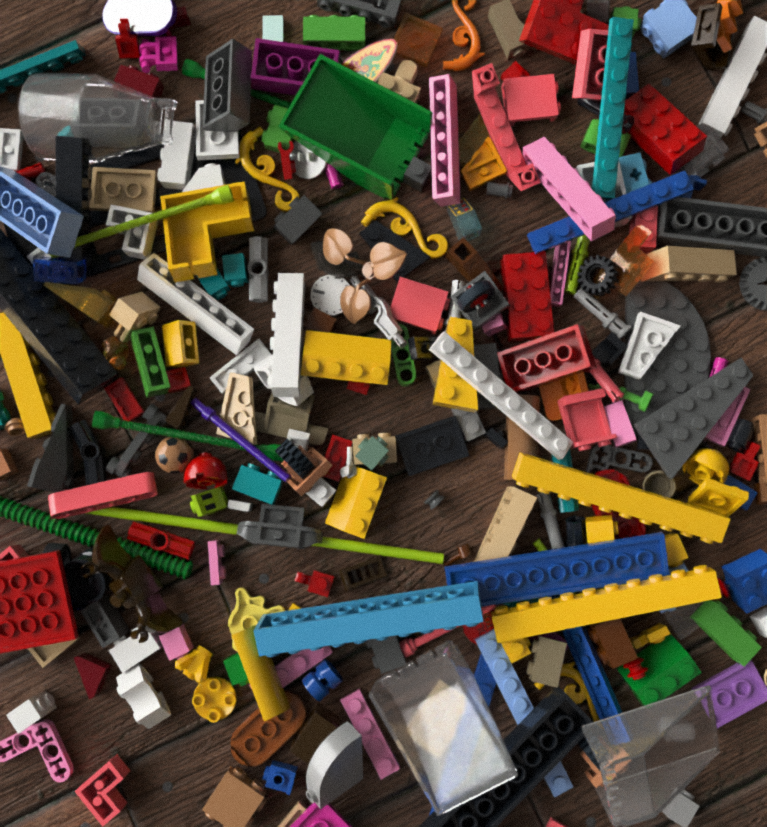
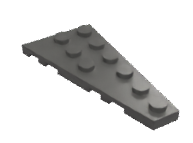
M742 358L634 424V427L669 480L676 475L754 376Z

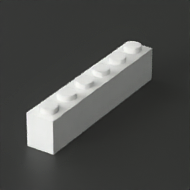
M756 16L745 27L728 62V67L725 68L697 126L707 137L716 141L723 135L727 136L733 124L730 122L732 118L738 115L741 109L739 103L749 93L750 89L747 87L758 74L756 68L763 63L767 55L765 53L767 48V22Z
M153 253L140 263L138 281L189 320L195 322L198 327L235 355L249 344L254 328L192 281L175 282L168 269V263L158 255Z
M278 273V281H274V294H277V300H273V312H276V317L272 318L271 321L272 331L275 332L274 337L270 338V349L273 350V356H269V369H272V375H268V389H272L273 397H300L305 299L304 273Z

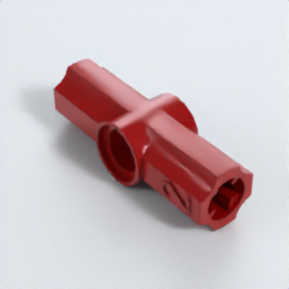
M133 521L127 533V539L185 559H190L195 548L196 541ZM160 534L164 535L166 543L163 546L157 542Z

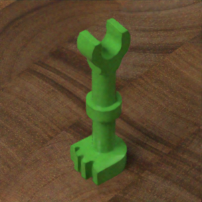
M599 383L597 385L588 384L591 390L602 388ZM621 386L619 388L624 393L622 398L618 397L622 400L624 398L638 404L639 410L647 411L654 394L645 391L641 397L626 391L627 388Z

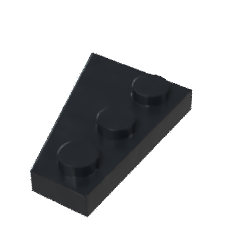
M374 221L359 233L371 250L376 244L387 242L407 252L406 259L401 268L392 276L396 283H398L400 277L405 278L430 259L429 255L377 221Z

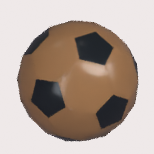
M166 437L159 442L155 450V459L158 466L168 473L177 474L183 472L189 461L194 458L193 447L184 438Z

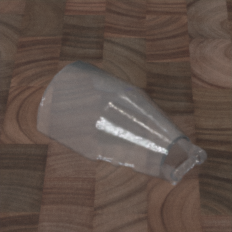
M37 72L30 75L22 86L19 98V122L22 135L29 149L40 159L56 160L55 136L89 138V143L92 146L89 162L99 163L105 161L106 158L123 156V153L130 151L136 152L159 144L172 145L174 138L172 136L174 109L177 108V101L168 98L152 97L97 74ZM163 109H166L163 134H160Z

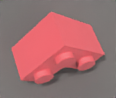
M118 754L75 790V793L102 826L114 818L128 803L115 787L131 771Z

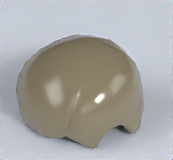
M663 470L651 471L645 476L642 483L643 490L669 498L674 496L677 488L674 477L669 480Z

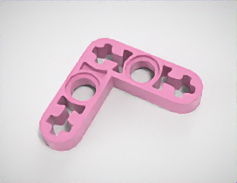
M41 720L21 733H15L0 741V750L11 744L14 747L6 753L1 754L0 752V762H5L37 746L53 780L64 782L73 773V763L55 724L51 720ZM42 727L48 728L46 734H41L39 730L42 729ZM20 735H26L29 738L28 746H22L19 743ZM50 737L53 738V740H50L46 744L44 743V741L49 739ZM49 745H55L58 748L57 756H51L48 753ZM60 757L62 758L61 761H59V762H57V763H55V764L53 763V762L56 761L58 758H60ZM60 767L66 768L67 771L59 774L58 769Z

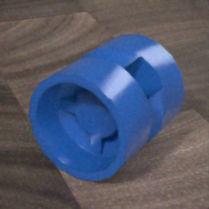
M324 659L316 666V672L311 671L302 679L305 688L319 702L329 694L330 688L335 689L343 682L340 673L327 659Z

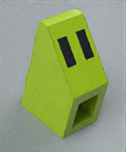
M217 487L191 496L190 506L193 513H197L198 517L208 516L229 508L228 499L223 487Z

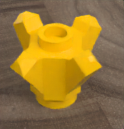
M198 645L191 653L175 661V668L181 671L184 670L183 674L191 680L195 679L199 684L207 679L208 667L213 654Z

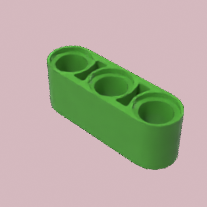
M398 324L403 330L404 340L407 342V345L400 349L396 342L391 340V352L397 381L401 386L408 387L414 383L416 371L414 360H411L409 352L408 330L404 325ZM399 351H405L408 354V358L401 361L397 358L396 354ZM408 371L411 373L412 379L410 381H403L400 374Z

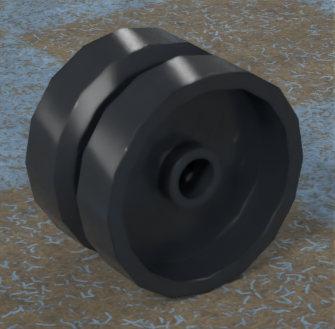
M93 548L86 549L64 566L70 598L82 604L96 603L111 590L109 583L112 578L105 573H95L89 578L84 577L86 573H90V569L81 567L87 562H92Z

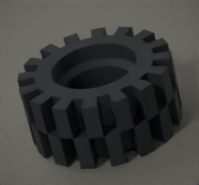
M596 255V258L593 256L589 257L590 261H584L586 265L584 267L580 266L579 269L582 272H578L577 275L581 277V279H578V282L582 284L581 288L595 296H605V293H611L610 289L617 287L614 283H619L620 280L617 278V276H620V272L617 271L619 269L618 266L604 256ZM598 268H603L606 273L605 278L600 283H594L592 280L593 273Z

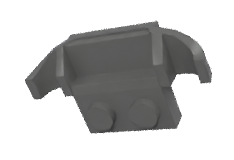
M270 504L261 505L259 522H239L236 535L242 536L254 545L288 547L298 550L308 548L316 543L322 544L323 539L322 531L311 527H303L304 508Z

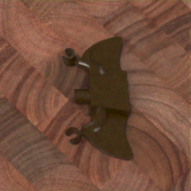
M105 525L95 540L92 562H87L81 567L90 569V573H86L84 577L89 578L95 573H105L112 578L109 587L114 594L110 597V602L115 607H120L123 604L125 608L129 609L134 606L138 614V630H134L131 633V638L137 639L140 634L139 643H144L148 640V632L165 633L183 624L182 619L171 611L161 598L158 591L163 588V585L140 555L131 559L132 556L119 544L112 527Z

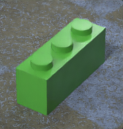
M310 15L309 17H303V44L334 50L359 51L365 48V17L358 15L350 17H340L338 15L319 17L318 15Z
M154 327L133 330L130 340L146 398L167 394L170 384Z
M704 601L690 618L733 661L745 667L762 648L756 642L757 637L749 630L745 631L741 627L742 622L735 616H730L726 612L728 608L720 601Z

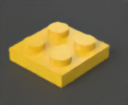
M706 479L688 497V504L729 517L748 500L749 492L735 486L719 483L716 480Z

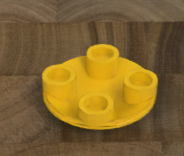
M210 677L206 681L199 683L192 698V704L197 713L213 723L229 716L234 710L237 701L236 691L232 684L220 677Z

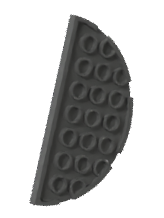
M627 271L625 273V324H630L632 328L625 335V344L628 345L639 312L680 325V328L673 334L641 379L638 380L624 375L626 391L641 397L645 391L654 394L646 412L639 410L638 404L624 399V407L636 436L635 423L708 379L711 354L705 325L696 308L685 295L665 281L641 282L640 272Z

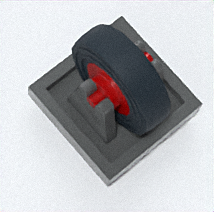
M486 271L451 296L465 318L472 321V328L475 331L510 307V304Z

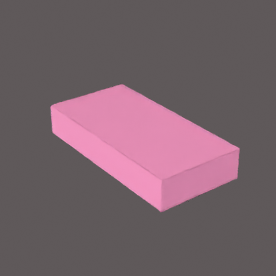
M623 401L604 406L611 434L616 433L617 438L613 439L616 448L637 441Z

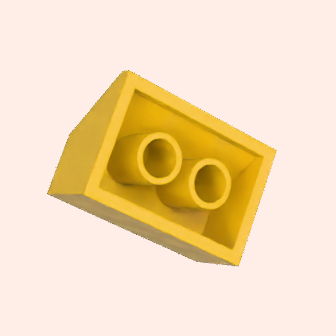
M356 467L357 473L355 476L341 478L325 524L365 539L387 477Z

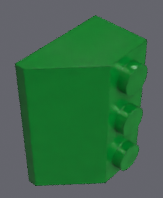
M671 633L665 636L664 641L657 644L652 642L636 653L637 657L644 659L641 663L642 667L648 668L645 672L646 676L633 680L632 677H627V674L630 672L628 668H623V665L616 667L638 702L647 710L702 673L689 653Z

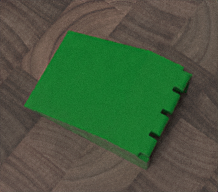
M320 54L278 127L357 185L383 199L387 197L392 200L401 186L395 180L403 183L404 173L408 168L407 164H410L413 157L417 158L420 149L416 146L422 148L429 136L433 113Z

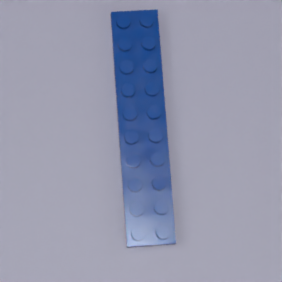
M662 532L444 567L447 585L478 581L482 607L577 592L587 588H602L612 583H617L618 585L627 584L626 581L631 579L643 581L648 580L649 576L662 574V576L669 575L665 536Z

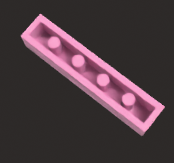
M571 241L555 247L549 286L551 306L561 307L563 303Z

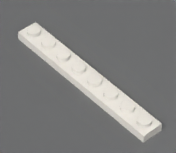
M445 331L442 332L429 350L558 460L563 459L574 442Z

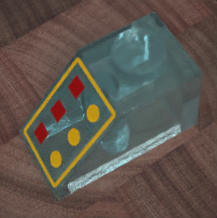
M465 197L460 199V204L446 206L459 240L464 237L468 241L480 236L482 231L481 224L474 208Z

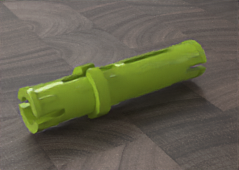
M586 235L578 237L576 246L572 249L573 257L564 289L566 294H576L579 283L578 279H580L577 275L578 272H582L579 268L581 265H584L585 258L589 254L587 250L590 239Z

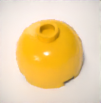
M701 448L694 451L683 464V471L685 473L687 470L691 475L689 479L698 486L706 479L716 480L724 484L729 475V464L719 451Z

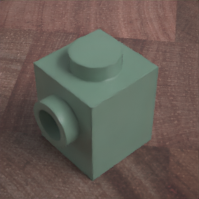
M373 436L370 439L366 437L358 446L361 450L355 457L372 471L377 465L381 467L389 458L386 455L389 452L386 448L388 444L379 436L377 439Z

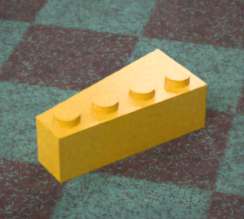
M450 317L446 333L474 356L472 321ZM442 360L440 361L433 405L475 413L478 410L477 390Z

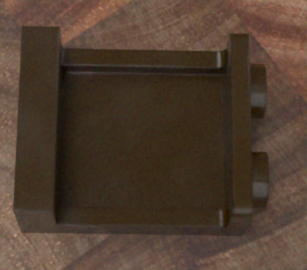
M721 3L702 5L698 9L691 46L706 70L725 69L728 67L731 50L724 53L716 40L723 9ZM734 33L730 35L731 46L733 42Z

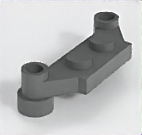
M152 403L143 414V418L147 420L145 425H159L163 427L166 423L167 415L159 411L160 408ZM145 431L138 432L122 457L119 459L114 456L105 470L112 475L116 474L120 478L129 476L132 472V469L129 468L132 461L134 463L138 461L143 453L140 450L144 444L148 445L152 441L155 434L145 433Z

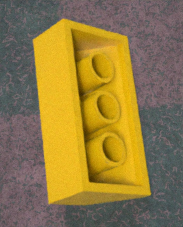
M306 330L301 375L387 385L391 340Z

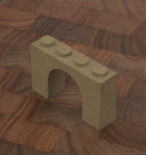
M504 0L490 6L488 19L507 60L513 57L519 58L525 52L532 49L534 51L538 50L519 42L524 24L518 19L510 0Z

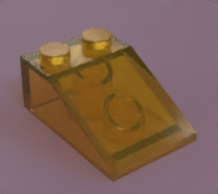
M45 282V287L101 325L109 328L114 321L109 314L118 299L107 291L103 290L101 293L93 288Z

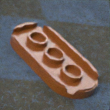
M284 690L290 708L285 712L264 721L258 707L236 728L231 738V753L238 763L244 766L262 765L299 731L306 718V706L303 699L297 693Z

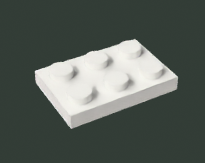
M204 100L196 101L197 160L240 158L239 130L236 132L203 130Z

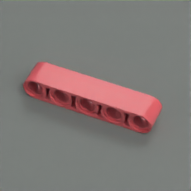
M143 472L52 493L48 496L50 515L52 519L67 518L157 496L158 492L154 473Z

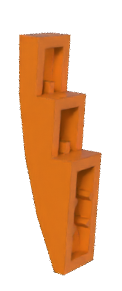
M741 0L717 1V3H721L723 9L716 40L724 53L732 49L730 35L738 31L735 17L743 14Z

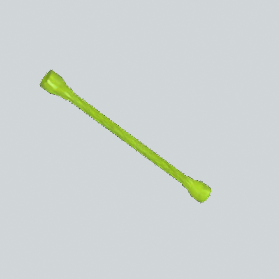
M229 185L217 188L204 198L202 197V199L199 198V200L196 199L186 202V204L183 203L173 208L170 207V209L167 208L165 211L162 210L136 218V220L133 219L120 223V225L117 224L107 227V229L104 228L92 232L91 234L88 233L76 238L74 248L77 245L80 246L105 238L106 236L140 227V225L153 223L156 220H161V218L172 217L182 212L190 211V209L193 210L201 206L203 207V205L206 206V204L210 206L234 202L232 191ZM49 254L52 258L60 257L57 255Z

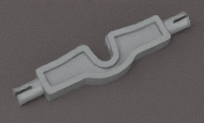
M355 275L351 277L350 282L356 288L361 281ZM368 284L363 285L360 289L366 290L371 298V307L368 313L373 314L376 310H379L374 319V324L384 333L388 340L395 341L400 349L404 348L407 342L401 336L403 330L392 317L389 304L383 298L377 297Z

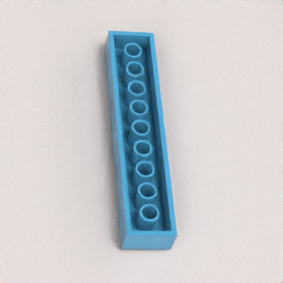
M478 581L263 614L254 629L259 656L275 657L284 652L295 654L304 649L315 651L330 645L332 647H340L350 642L361 644L369 639L386 640L389 636L396 635L407 637L415 632L427 634L441 628L452 630L461 625L473 627L483 622Z

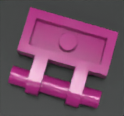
M176 36L155 37V42H150L148 39L142 40L139 47V52L142 56L139 61L144 73L150 72V68L155 65L157 71L178 70Z

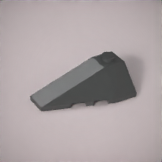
M60 405L51 425V432L53 434L42 445L45 452L42 458H37L34 463L28 487L51 492L69 490L73 487V436L69 430L71 425H73L72 406Z

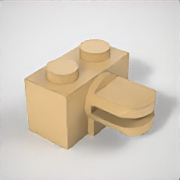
M403 60L399 64L394 76L382 72L378 84L416 104L419 102L421 88L413 85L417 76V66L414 62Z
M143 292L119 298L109 314L120 323L114 335L120 338L123 343H127L130 341L133 330H139L143 326L151 325L157 320V313L161 307Z

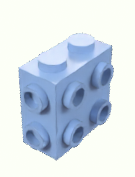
M664 0L660 7L655 10L654 8L650 9L643 16L644 19L640 25L641 32L650 40L656 53L660 54L663 59L693 39L697 16L693 14L685 0Z

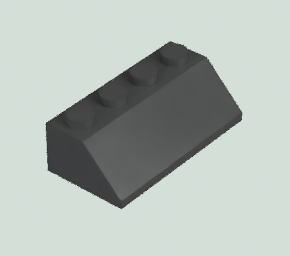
M231 39L206 56L202 127L205 131L236 132L250 124L252 50L234 39Z

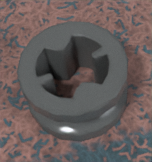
M437 489L424 503L429 504L432 510L445 497L444 495H439V490Z

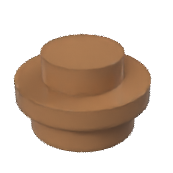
M21 418L10 419L5 424V430L10 436H20L26 433Z

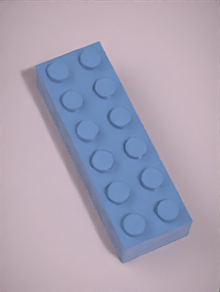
M0 167V221L45 253L70 258L84 216L16 171Z

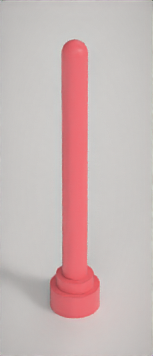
M496 604L483 606V615L494 610ZM435 629L433 632L423 634L415 639L405 638L399 641V645L404 656L407 658L415 654V651L418 650L417 647L452 630Z

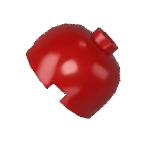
M201 453L198 457L190 460L184 470V484L188 488L205 490L207 489L206 486L215 484V488L223 487L227 484L226 466L220 459L212 456L211 453Z

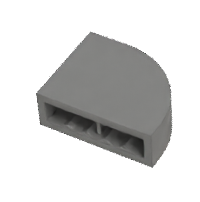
M348 721L334 730L321 743L307 769L306 796L312 804L315 803L320 809L363 779L362 735Z

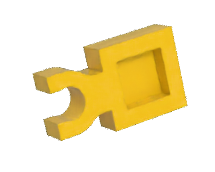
M658 623L629 639L632 646L638 649L647 643L653 642V644L664 641L665 636L669 635L670 632L667 626Z

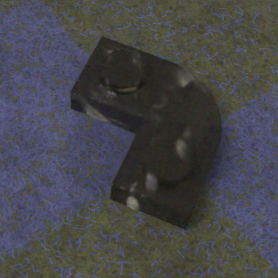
M324 240L311 243L310 248L320 271L323 270L325 273L335 276V279L362 274V264L349 261L346 258L340 265L329 263L323 253ZM357 252L348 254L350 257L359 259Z

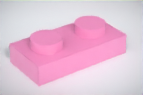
M220 540L208 541L211 585H220L223 583V579H226V568L222 566L221 558L225 555L224 545L220 544Z

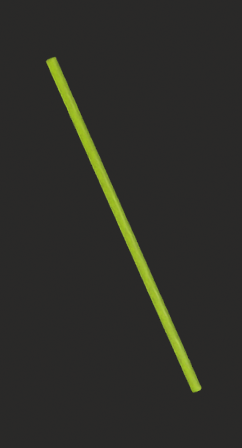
M110 507L85 513L236 535L238 524L119 507ZM323 537L322 544L316 543L311 545L443 564L444 559L443 553Z

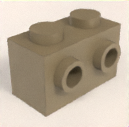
M538 635V639L533 640L531 652L534 653L533 662L529 661L527 667V675H530L529 679L533 682L558 688L567 643Z

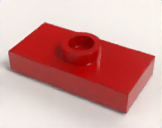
M123 377L104 388L123 420L132 422L145 413V410Z

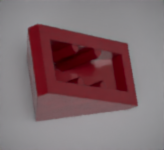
M82 653L74 657V661L89 699H92L101 692L112 664L87 653Z

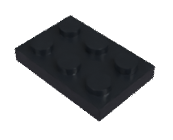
M456 415L395 436L408 476L469 456Z

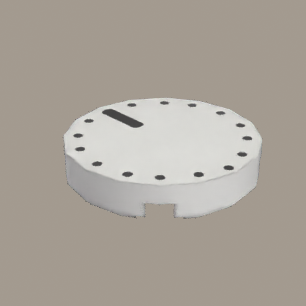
M338 275L320 277L311 289L313 306L331 317L342 314L340 296L346 286H350L349 283Z

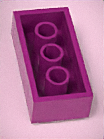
M256 38L251 72L252 89L296 95L318 56L322 54L338 63L339 50Z

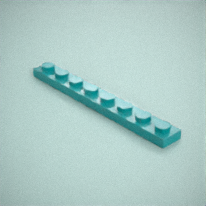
M612 17L609 20L592 190L606 199L615 198L634 22L633 19Z

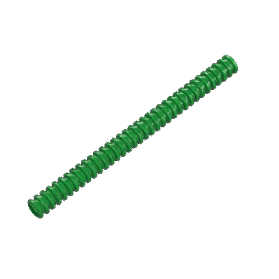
M0 496V517L5 516L6 519H11L14 522L17 521L20 524L24 523L26 526L30 525L31 528L43 529V532L49 531L50 534H55L58 537L62 535L64 539L68 537L70 541L74 540L76 543L81 542L82 545L87 544L88 547H94L95 540L99 534L98 529L92 530L90 526L86 528L84 524L73 523L72 520L67 521L66 518L52 519L51 515H48L46 511L42 512V510H36L34 507L30 508L28 505L23 506L22 503L17 504L16 501L4 499V497ZM122 537L117 538L121 547L132 556L131 559L140 555L147 566L150 565L152 569L164 570V573L170 572V575L176 574L178 578L182 576L184 580L190 576L193 568L192 561L186 562V559L180 560L178 556L174 558L172 554L168 556L166 552L161 553V550L155 551L153 548L149 549L148 546L142 547L140 543L136 545L134 541L130 543L128 539L124 541Z

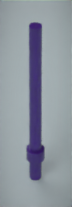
M197 398L191 401L190 404L201 413L204 419L213 422L284 482L289 481L291 478L290 474L216 415L214 409L210 406H205Z

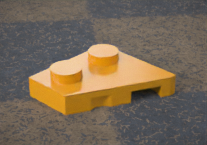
M489 136L478 151L474 153L471 160L463 167L460 174L468 190L471 191L505 175L507 170Z

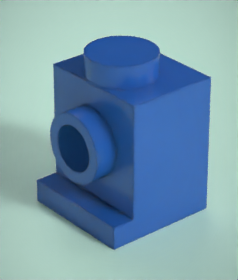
M272 760L271 766H266L262 780H266L265 787L286 792L287 795H290L298 766ZM275 776H281V777H282V781H281V780H277V779H275L274 777H275Z

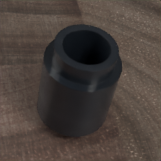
M737 419L727 440L728 447L737 452L746 450L754 433V424L745 419Z

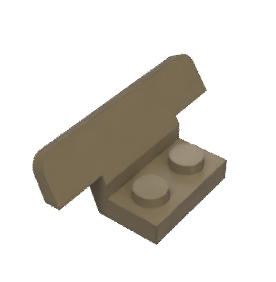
M271 393L266 414L255 412L256 431L287 438L289 429L310 433L309 443L314 445H322L324 443L328 428L308 424L315 395H310L300 405L294 406L282 401L278 397H273Z

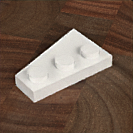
M639 312L618 373L638 380L641 379L673 334L680 328V325Z

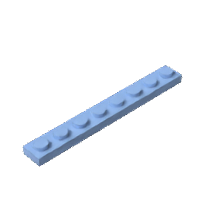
M493 629L477 637L475 641L518 725L534 707L502 644L497 643L495 630ZM561 761L544 777L554 798L573 788Z

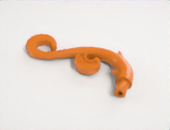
M452 0L453 8L464 26H459L454 30L453 42L458 47H464L469 42V39L464 36H469L471 39V48L466 56L463 57V54H461L458 59H453V61H443V70L457 72L472 66L485 53H479L481 42L475 25L461 10L458 0ZM468 0L469 3L464 6V10L469 11L473 9L477 0Z

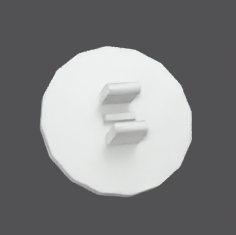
M294 142V149L290 153V159L295 160V174L305 179L319 176L325 169L327 162L299 142Z

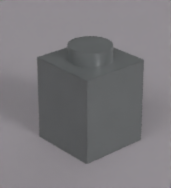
M413 157L404 173L403 183L422 192L431 176L432 166Z

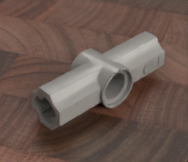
M263 237L249 238L248 271L250 302H268V239ZM262 266L264 269L260 274L253 273L255 267Z

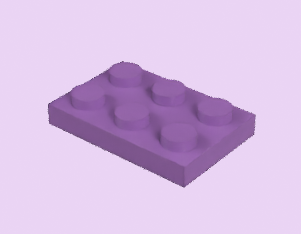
M752 660L745 667L736 663L691 688L714 729L723 726L767 701V687Z

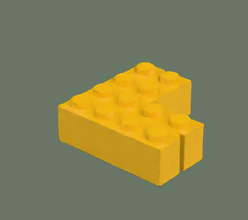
M245 182L227 184L232 191L234 202L224 205L213 204L209 206L206 204V206L203 205V207L190 209V211L163 219L168 269L175 282L192 280L194 275H197L198 278L218 275L213 238L254 231L250 200ZM225 185L160 196L162 210L165 211V209H170V207L173 208L183 203L186 204L189 201L202 199V197L204 198L217 188Z

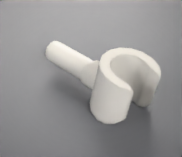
M347 447L346 466L340 469V474L342 477L347 476L351 478L356 475L357 468L352 461V447Z

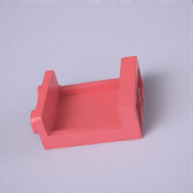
M554 74L504 79L501 86L503 107L510 126H514L515 122L550 119L551 122L556 120L558 114H560L561 106L556 98L558 82L555 81Z
M400 277L390 307L392 317L395 321L431 331V334L435 335L437 330L441 331L444 318H441L443 310L447 311L451 300L447 298L449 291Z
M604 388L564 396L557 401L566 435L574 442L570 450L578 448L579 452L592 449L591 445L598 444L599 447L611 445V440L617 438L616 433L611 434L602 403V398L606 396Z

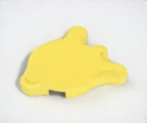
M240 587L235 591L237 601L235 609L229 617L228 627L231 635L257 625L263 614L286 610L282 605L266 608L264 606L266 602L264 596L253 597L246 588ZM233 640L232 647L235 651H237V648Z

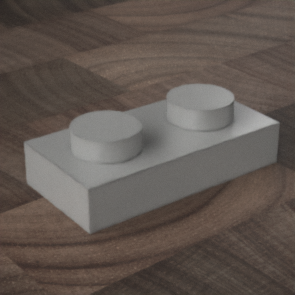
M451 408L453 415H456L466 442L486 433L477 412L473 413Z

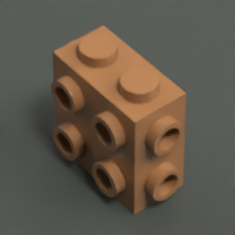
M231 765L202 810L209 819L217 820L223 824V827H250L254 821L252 815L256 810L260 812L267 801L264 798L267 790L264 789L265 787L260 781L247 777L243 769L239 767L234 768Z

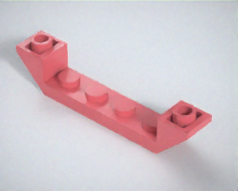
M490 63L473 70L474 99L490 138L507 170L506 176L520 191L541 183L533 163L526 165L495 89L500 84L493 64Z

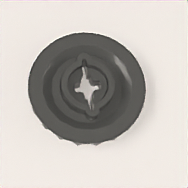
M761 257L745 266L740 276L739 286L744 299L751 306L767 311V285H757L767 279V258Z

